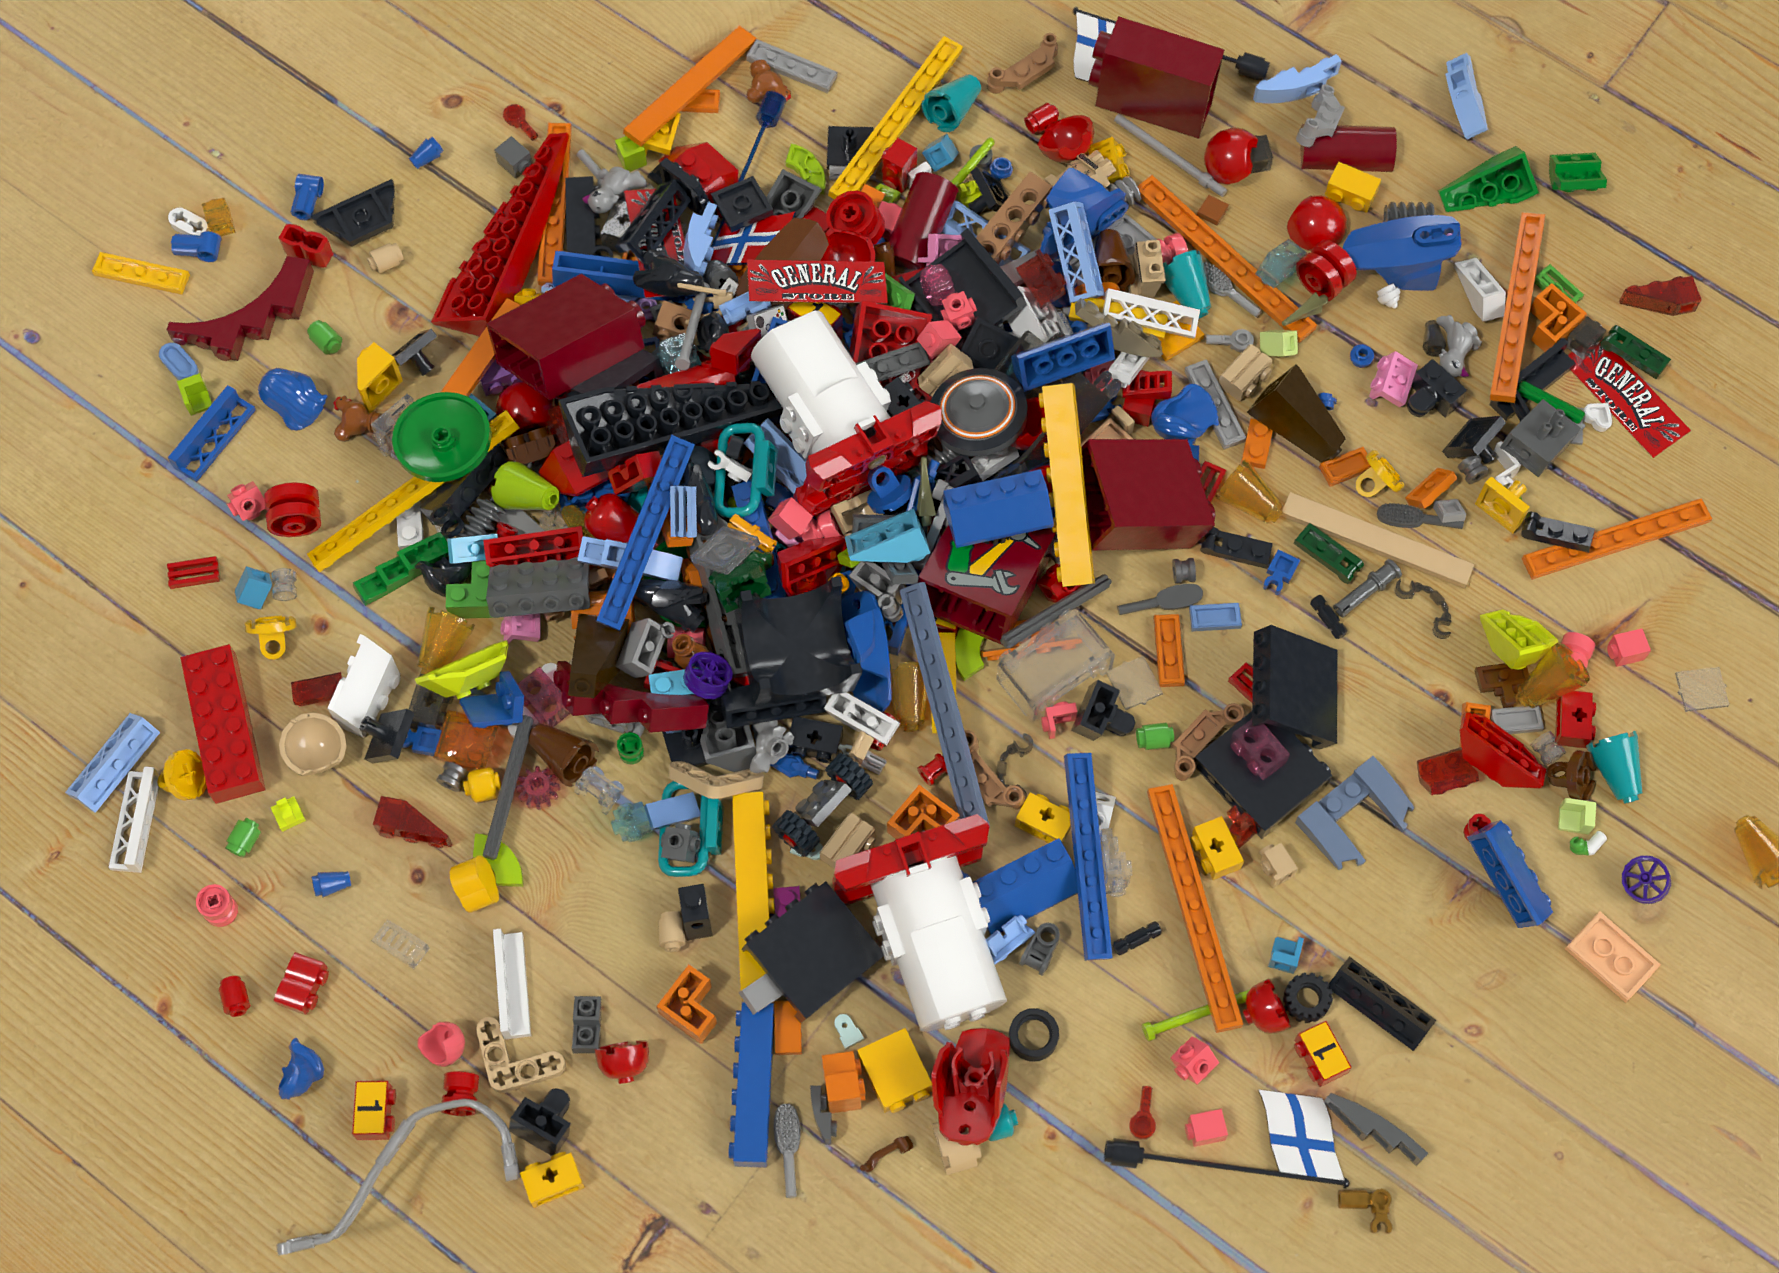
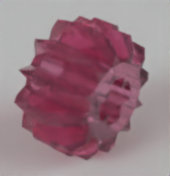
M942 264L931 265L921 271V287L927 301L933 306L943 305L942 300L955 293L954 283L948 274V270Z
M536 766L533 773L526 769L527 777L519 776L518 780L521 784L516 786L517 792L520 793L518 796L521 802L526 801V806L529 809L535 804L537 810H541L544 803L547 807H550V799H558V794L556 793L560 790V784L556 783L558 778L555 774L550 775L549 768H545L541 772L540 767Z

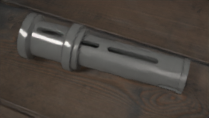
M1387 559L1381 568L1368 574L1365 582L1333 605L1335 610L1338 608L1336 613L1343 618L1373 593L1385 590L1388 583L1402 576L1400 568L1394 561Z

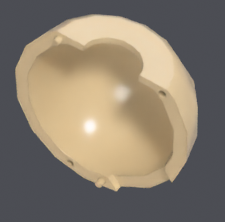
M319 713L301 714L290 720L282 731L279 742L280 755L286 765L298 775H315L335 767L342 761L346 750L345 734L339 724L327 715Z

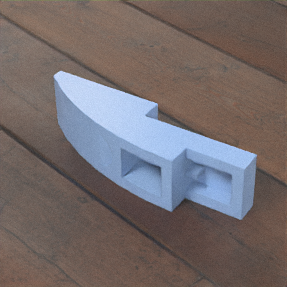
M1465 53L1446 62L1448 73L1445 75L1460 126L1465 138L1469 139L1487 131L1488 127L1482 97L1476 87L1471 57L1468 53Z
M1336 54L1330 58L1322 59L1312 67L1304 68L1300 73L1294 67L1287 71L1282 70L1275 77L1258 83L1253 100L1255 103H1283L1319 93L1322 85L1327 83V79L1339 73L1342 60Z
M708 202L702 216L695 213L692 214L683 252L684 265L691 271L699 272L702 276L708 264L705 260L710 261L714 248L710 247L713 237H711L712 230L709 228L714 229L718 219V215H715L717 205Z
M583 536L577 561L617 569L627 543ZM652 550L642 576L678 581L683 557Z

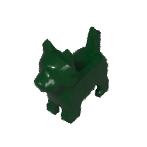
M746 545L744 546L745 554L742 565L720 574L717 571H713L708 580L714 586L717 597L726 613L738 609V605L734 601L739 598L741 591L751 590V594L756 593L760 598L772 594L770 586L767 584L766 570L774 565L773 553H761L757 549H749Z

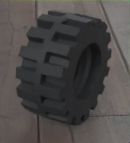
M1306 972L1301 973L1300 976L1296 975L1286 986L1283 996L1284 1008L1290 1012L1289 1015L1291 1017H1296L1298 1022H1301V1020L1305 1021V1023L1317 1022L1330 1009L1333 1000L1332 989H1329V983L1327 981L1324 982L1322 976L1316 977L1315 973H1310L1309 975ZM1309 988L1314 990L1318 995V1004L1312 1008L1302 1006L1297 1000V993L1300 989Z

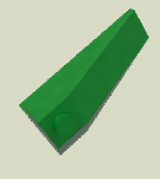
M1514 146L1491 157L1438 190L1445 211L1453 212L1481 206L1492 207L1497 204H1515L1539 194L1525 152Z

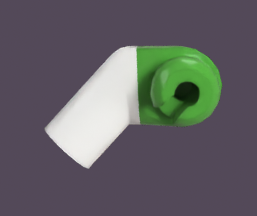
M1597 831L1589 841L1573 837L1570 840V850L1576 855H1593L1604 844L1607 837L1601 831Z

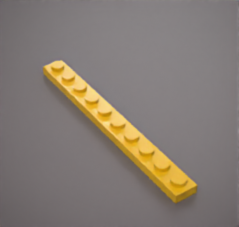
M945 36L942 37L830 188L829 197L835 199L847 191H860L881 163V156L887 147L890 148L895 140L901 136L922 107L921 104L925 94L937 87L962 53V45Z
M506 410L489 422L492 438L488 452L519 429ZM416 477L411 478L307 553L309 559L320 573L343 555L351 552L354 547L365 539L370 538L383 526L391 523L394 518L410 509L426 495L431 494L444 482H429Z

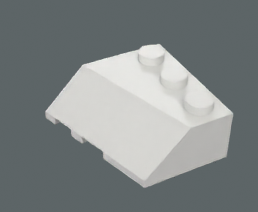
M360 634L357 643L361 644L355 657L350 656L347 663L349 665L347 669L348 675L346 678L340 679L328 710L334 721L342 729L364 738L367 733L359 729L360 725L366 726L361 723L366 716L376 720L379 711L383 710L388 703V695L392 689L398 686L401 677L392 655Z

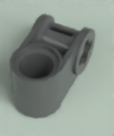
M1048 922L1038 927L1030 944L1026 947L1019 965H1027L1039 971V975H1044L1059 942L1060 932L1056 925ZM1044 932H1050L1054 935L1055 939L1051 942H1045L1040 936Z

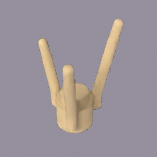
M683 283L677 284L679 288L715 294L713 297H706L705 302H713L714 309H719L716 313H719L720 316L723 315L719 305L734 297L733 292H726V289H713ZM708 313V314H705V315H701V316H700V320H701L704 316L709 315V313ZM690 319L686 320L685 324L688 325Z

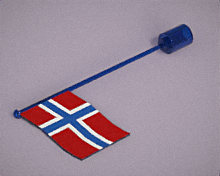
M767 91L756 114V119L761 128L738 182L744 180L765 128L776 127L787 102L780 93ZM796 212L770 216L732 233L724 219H722L711 245L714 251L710 261L719 260L726 265H747V260H754L776 234L795 217Z

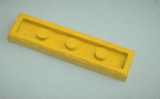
M103 252L99 253L92 269L94 276L181 295L190 277L189 272L186 270Z

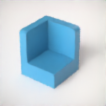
M948 134L928 144L922 152L934 172L954 161L959 154Z
M246 566L235 589L237 603L261 609L272 587L270 574Z
M1276 937L1268 967L1294 974L1304 938L1298 937L1297 941L1294 942Z

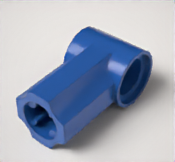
M306 174L297 175L295 180L296 194L291 208L292 216L304 221L311 219L317 197H321L323 193V177Z
M204 231L200 235L175 234L171 240V251L173 255L194 256L205 262H215L218 258L221 237L217 233Z

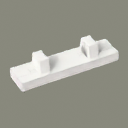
M1121 352L1110 366L1107 376L1113 378V384L1126 388L1150 357Z

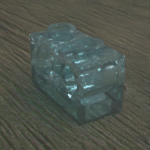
M1288 239L1268 252L1255 275L1261 278L1264 284L1275 288L1296 272L1297 262L1307 252Z

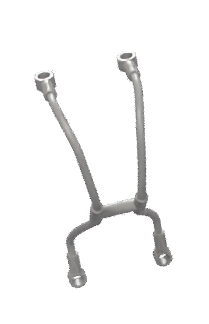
M470 1099L443 1102L413 1113L401 1122L398 1129L375 1160V1165L368 1173L354 1200L336 1227L328 1234L318 1233L289 1239L287 1242L276 1244L278 1255L315 1248V1245L325 1244L342 1236L362 1208L384 1166H388L391 1159H393L415 1127V1123L419 1119L439 1111L468 1106L485 1115L496 1126L501 1135V1151L506 1181L517 1180L520 1178L515 1146L512 1143L507 1125L489 1107Z

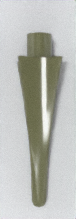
M1315 292L1298 310L1283 320L1282 325L1286 326L1297 320L1322 313V307L1328 302L1327 296H1318Z
M926 457L921 458L920 488L916 511L917 516H921V526H931V516H936Z

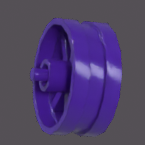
M700 652L690 658L688 666L684 671L683 679L687 688L695 695L705 699H715L721 697L726 692L733 673L731 666L721 656L711 652Z
M1638 856L1631 859L1625 865L1622 872V884L1627 894L1634 901L1642 904H1654L1662 901L1668 895L1671 888V875L1666 865L1658 858ZM1642 862H1654L1649 872L1645 871ZM1636 864H1638L1641 871L1639 875L1629 872ZM1658 865L1666 874L1652 877ZM1627 877L1637 879L1639 882L1628 888ZM1666 880L1663 891L1654 884L1655 881ZM1641 886L1644 887L1643 898L1637 897L1632 892ZM1652 887L1659 895L1648 899V888Z

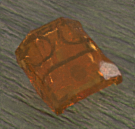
M448 710L433 758L444 762L449 761L464 767L485 768L498 725L486 728L472 727L466 714Z

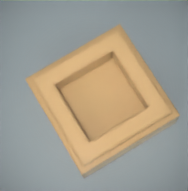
M1118 405L1112 410L1111 419L1130 435L1133 433L1135 421Z

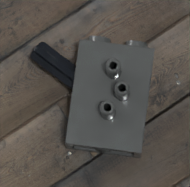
M1517 390L1515 403H1509L1520 423L1508 434L1500 448L1512 455L1521 465L1539 477L1571 444L1582 428L1567 418L1563 410L1555 409L1544 399L1530 412Z

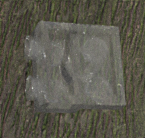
M408 393L371 423L374 431L372 436L379 444L377 445L378 450L385 457L388 455L391 458L396 456L392 445L394 426L402 412L415 402Z
M1112 828L1101 829L1100 841L1106 894H1110L1113 897L1123 896L1126 894L1125 888L1130 884V876H1132L1131 860L1126 861L1125 852L1116 853L1119 851L1117 836L1113 837Z

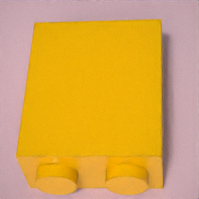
M906 1028L857 1050V1057L860 1058V1063L884 1113L888 1111L896 1113L906 1107L905 1103L914 1099L915 1102H919L930 1096L929 1092L932 1091V1082Z

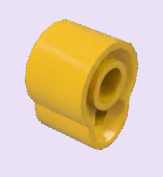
M478 855L450 868L452 887L468 913L475 912L499 901V892L494 872L483 856Z

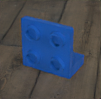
M510 671L500 672L499 682H496V694L460 698L459 703L472 727L486 728L492 725H512L513 723H521L523 720L524 695Z

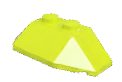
M1498 610L1480 615V621L1491 650L1511 669H1523L1527 665L1536 663L1558 644V639L1535 620L1521 615H1511L1506 610Z
M504 640L494 643L415 678L416 684L445 698L456 695L457 699L472 694L470 689L474 687L480 690L490 686V680L500 675L505 663L509 646L508 641Z

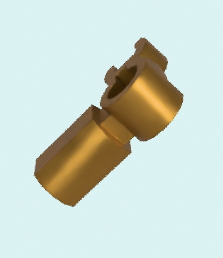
M1377 1189L1371 1194H1368L1367 1190H1338V1207L1340 1209H1367L1368 1206H1371V1214H1374V1219L1370 1223L1371 1233H1377V1224L1379 1222L1385 1225L1386 1234L1391 1233L1392 1223L1387 1218V1214H1390L1392 1198L1387 1190Z

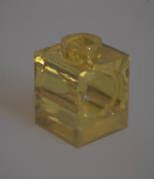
M224 197L202 203L210 232L217 233L220 237L236 233L231 212Z

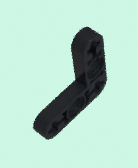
M732 435L726 456L742 464L747 449L744 442L747 438L740 435ZM727 470L724 487L726 502L732 497V486L736 484V481L728 476L729 472Z

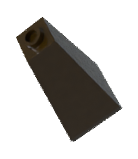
M1297 364L1269 384L1247 411L1250 416L1321 463L1329 457L1334 459L1342 451L1340 446L1346 440Z
M579 613L568 696L595 698L619 673L620 669L616 667V663L627 637L629 619H624L622 627L618 631L596 622L597 615Z

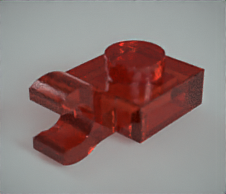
M1234 805L1227 812L1228 817L1233 822L1229 831L1237 848L1240 849L1257 833L1254 818L1245 812L1241 815L1237 806Z

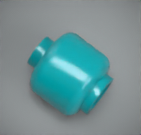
M1003 1103L999 1120L989 1141L1011 1137L1014 1134V1126L1018 1125L1015 1110H1009L1005 1103Z

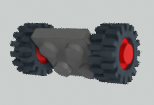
M839 753L825 769L831 780L818 782L812 789L813 793L796 805V811L793 813L786 810L773 824L772 828L778 834V837L784 840L786 845L788 844L790 848L803 857H807L820 843L819 836L812 830L811 826L818 827L847 795L859 800L873 785L869 774L865 773V770L860 768L859 764L854 762L852 758Z

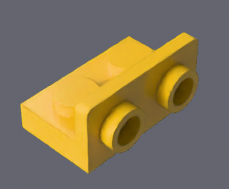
M681 113L672 118L643 145L646 155L648 150L670 155Z
M1113 137L1091 145L1088 150L1089 155L1097 150L1104 159L1108 158L1115 167L1116 171L1107 177L1111 184L1129 176L1128 167L1123 159L1126 153L1121 143L1118 144Z

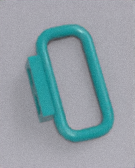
M754 423L729 425L720 434L718 450L722 451L725 455L729 438L733 434L753 433L755 435L750 501L746 506L726 508L724 506L725 468L716 470L714 508L722 517L732 518L735 514H738L740 517L748 516L755 512L759 506L761 493L764 496H774L778 449L769 440H765L762 428ZM718 455L716 464L721 462V458Z
M672 781L664 788L661 800L672 798V794L676 790L689 788ZM701 795L700 848L698 850V861L693 866L673 867L668 863V859L661 857V837L666 827L660 828L658 863L659 868L664 874L671 877L695 876L701 873L707 866L709 852L711 855H722L724 806L719 799L707 798Z

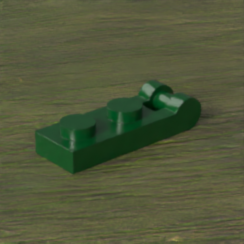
M1614 325L1609 330V335L1605 336L1600 342V346L1604 350L1614 352L1655 379L1660 376L1671 360L1618 325Z
M1311 523L1305 527L1294 541L1297 547L1338 575V578L1346 584H1349L1354 578L1353 574L1356 571L1359 572L1364 566L1360 558ZM1343 560L1348 563L1346 568L1341 565Z

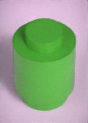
M317 320L309 326L307 330L309 339L324 354H334L340 350L342 337L326 322Z
M1167 722L1142 725V728H1136L1138 748H1144L1145 750L1169 748L1170 742H1174L1173 728L1168 727Z
M245 818L244 821L238 820L226 840L228 844L225 849L244 858L246 853H250L261 833L257 829L259 824L248 818Z

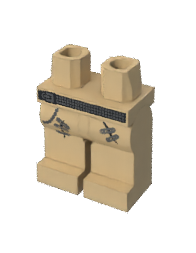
M1097 150L1088 157L1083 153L1077 156L1078 160L1072 161L1067 169L1074 168L1101 183L1104 188L1110 185L1107 177L1116 171L1112 162L1108 158L1104 159ZM1065 171L1057 177L1050 174L1044 180L1054 186Z
M1147 240L1136 242L1135 252L1129 255L1135 269L1136 278L1134 284L1128 286V290L1131 294L1153 299L1161 283L1165 282L1160 241Z

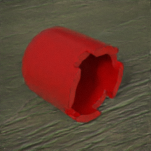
M607 493L599 498L593 497L585 506L587 512L584 517V525L588 532L596 539L628 543L639 512L614 493Z

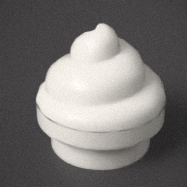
M1394 283L1377 291L1379 296L1377 300L1380 304H1386L1387 307L1394 309L1397 308L1400 290L1395 287Z

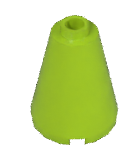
M509 461L503 464L495 473L494 478L497 480L495 486H492L491 492L494 502L499 507L507 510H552L559 502L558 489L520 462Z

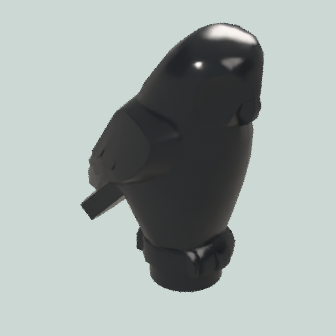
M651 249L646 252L643 257V267L645 270L636 271L633 275V282L637 287L654 294L669 297L692 296L701 293L677 287L678 283L704 287V278L699 272L689 270L679 261L667 257L661 250Z
M688 462L684 471L685 480L681 478L678 486H696L697 533L703 536L712 535L718 528L714 498L699 464L695 465L693 462Z
M644 579L640 580L633 598L641 603V605L649 606L660 616L680 624L684 631L688 629L693 633L705 619L700 614L702 610L696 607L695 604L707 602L709 594L703 592V588L685 582Z

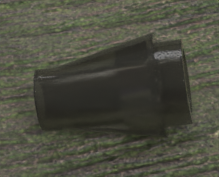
M1430 320L1425 324L1423 350L1429 356H1439L1442 353L1441 350H1445L1447 344L1440 325L1436 323V320Z

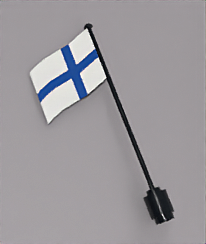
M1074 7L1072 12L1077 16L1074 75L1076 79L1088 82L1096 60L1092 58L1097 37L1100 31L1111 34L1116 21ZM1247 52L1243 56L1239 55L1238 59L1223 55V60L1236 63L1235 68L1239 69L1238 74L1259 80V78L1265 80L1270 66V62L1265 61L1266 58Z
M1258 1090L1266 1111L1270 1146L1279 1171L1144 1153V1148L1140 1147L1139 1141L1113 1138V1141L1106 1140L1104 1149V1162H1110V1165L1127 1168L1136 1169L1138 1163H1143V1159L1342 1185L1343 1188H1347L1350 1184L1349 1180L1343 1177L1335 1154L1331 1121L1326 1105L1322 1098Z

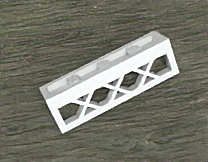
M1109 288L1104 293L1105 296L1102 299L1105 300L1103 314L1105 316L1109 314L1120 322L1125 318L1130 322H1137L1141 327L1192 339L1195 338L1200 313L1199 309ZM1110 302L1120 303L1124 311L1120 314L1109 312ZM1135 307L1143 308L1147 316L1142 320L1137 319L1131 310ZM1157 313L1165 314L1170 322L1165 325L1159 324L1154 315ZM1177 322L1190 324V331L1181 329Z
M144 767L143 772H128L109 863L110 870L138 873L142 871L159 787L157 780L160 774L154 767ZM135 779H141L138 794L133 790ZM137 802L134 817L131 818L128 814V809ZM132 826L129 841L126 842L123 838V833ZM127 850L124 864H117L119 855Z
M493 929L500 1031L505 1040L531 1036L523 933L503 934L501 929Z

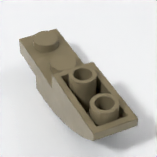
M1082 298L1075 304L1076 315L1088 323V328L1101 323H1110L1114 349L1143 357H1161L1163 354L1161 341L1155 335H1148L1143 332L1142 327L1137 322H1130L1123 318L1118 324L1114 317L1109 314L1105 316L1093 302H1086Z

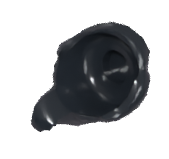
M715 311L710 312L709 315L704 316L699 321L696 331L699 343L697 347L699 350L709 352L713 342H716L723 334L729 333V327L719 313Z
M443 556L442 560L434 564L427 561H419L415 568L420 569L425 584L431 591L446 597V584H462L466 581L472 570V561L450 563L449 559Z

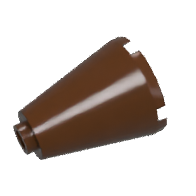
M1114 229L1101 231L1097 236L1094 248L1102 283L1113 282L1119 286L1120 291L1124 292L1126 291L1125 287L1130 284L1132 286L1135 282L1136 273L1120 233Z
M546 724L535 726L530 732V746L565 786L573 787L572 783L576 781L581 783L595 767L597 759L594 758L595 751L599 753V749L594 742Z

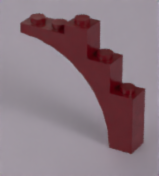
M286 256L280 272L260 296L243 308L224 317L193 323L169 322L166 330L172 342L179 345H196L202 349L211 348L214 356L222 361H238L246 337L252 340H269L276 316L285 320L291 318L300 319L314 274L309 259Z
M557 661V669L553 673V681L562 692L563 706L572 716L602 714L610 724L640 722L649 733L706 728L709 705L697 695L655 694L607 684L595 698L568 696L571 664L568 661Z

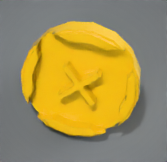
M1372 450L1366 455V459L1371 467L1362 473L1356 481V490L1364 497H1372L1386 486L1394 492H1399L1404 488V482H1398L1400 477L1397 471L1385 458L1381 457L1379 459L1377 457L1379 452L1376 450ZM1366 478H1371L1375 483V487L1371 492L1365 491L1362 487V483Z
M279 615L259 617L255 619L253 624L251 620L245 622V632L259 634L261 653L264 657L273 660L280 658L285 652L284 631L296 628V618L293 616H289V620H285V616ZM268 641H277L280 644L279 651L276 653L268 652L265 648Z
M189 749L173 752L168 756L164 764V770L158 777V786L166 792H171L176 798L183 801L200 797L207 788L201 757L195 751Z

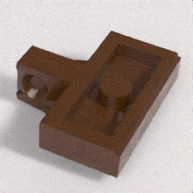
M1506 663L1480 666L1474 670L1480 693L1494 691L1495 697L1500 696L1503 708L1514 707L1516 703L1514 694H1518V688L1529 687L1531 684L1527 666L1523 669H1511Z

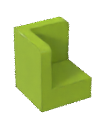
M627 136L615 140L617 155L625 170L631 172L647 165L643 145L640 147Z
M200 373L177 381L184 404L191 416L206 411L212 405L206 384Z

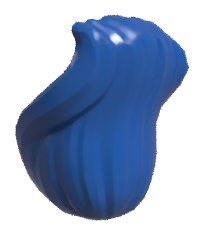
M274 368L266 372L258 386V393L263 403L279 413L286 426L295 431L311 425L322 412L328 398L327 395H322L317 391L314 382L308 375L283 368Z
M1188 384L1176 396L1159 402L1151 415L1156 433L1164 439L1199 438L1211 425H1219L1217 408L1210 394L1197 384Z

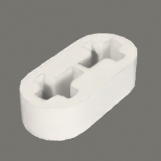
M175 208L168 215L172 228L181 234L200 235L204 231H210L207 222L203 218L184 208ZM177 218H178V219L184 218L185 222H183V221H181V220H178V221L176 222V219H177ZM193 227H195V228H197V229L203 228V230H202V231L197 230V231L195 232V230H194Z

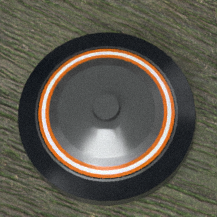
M975 368L959 372L945 380L937 388L931 399V403L941 407V426L936 438L946 448L962 455L985 456L1002 451L1017 440L1027 423L1028 406L1024 391L1013 378L997 370Z

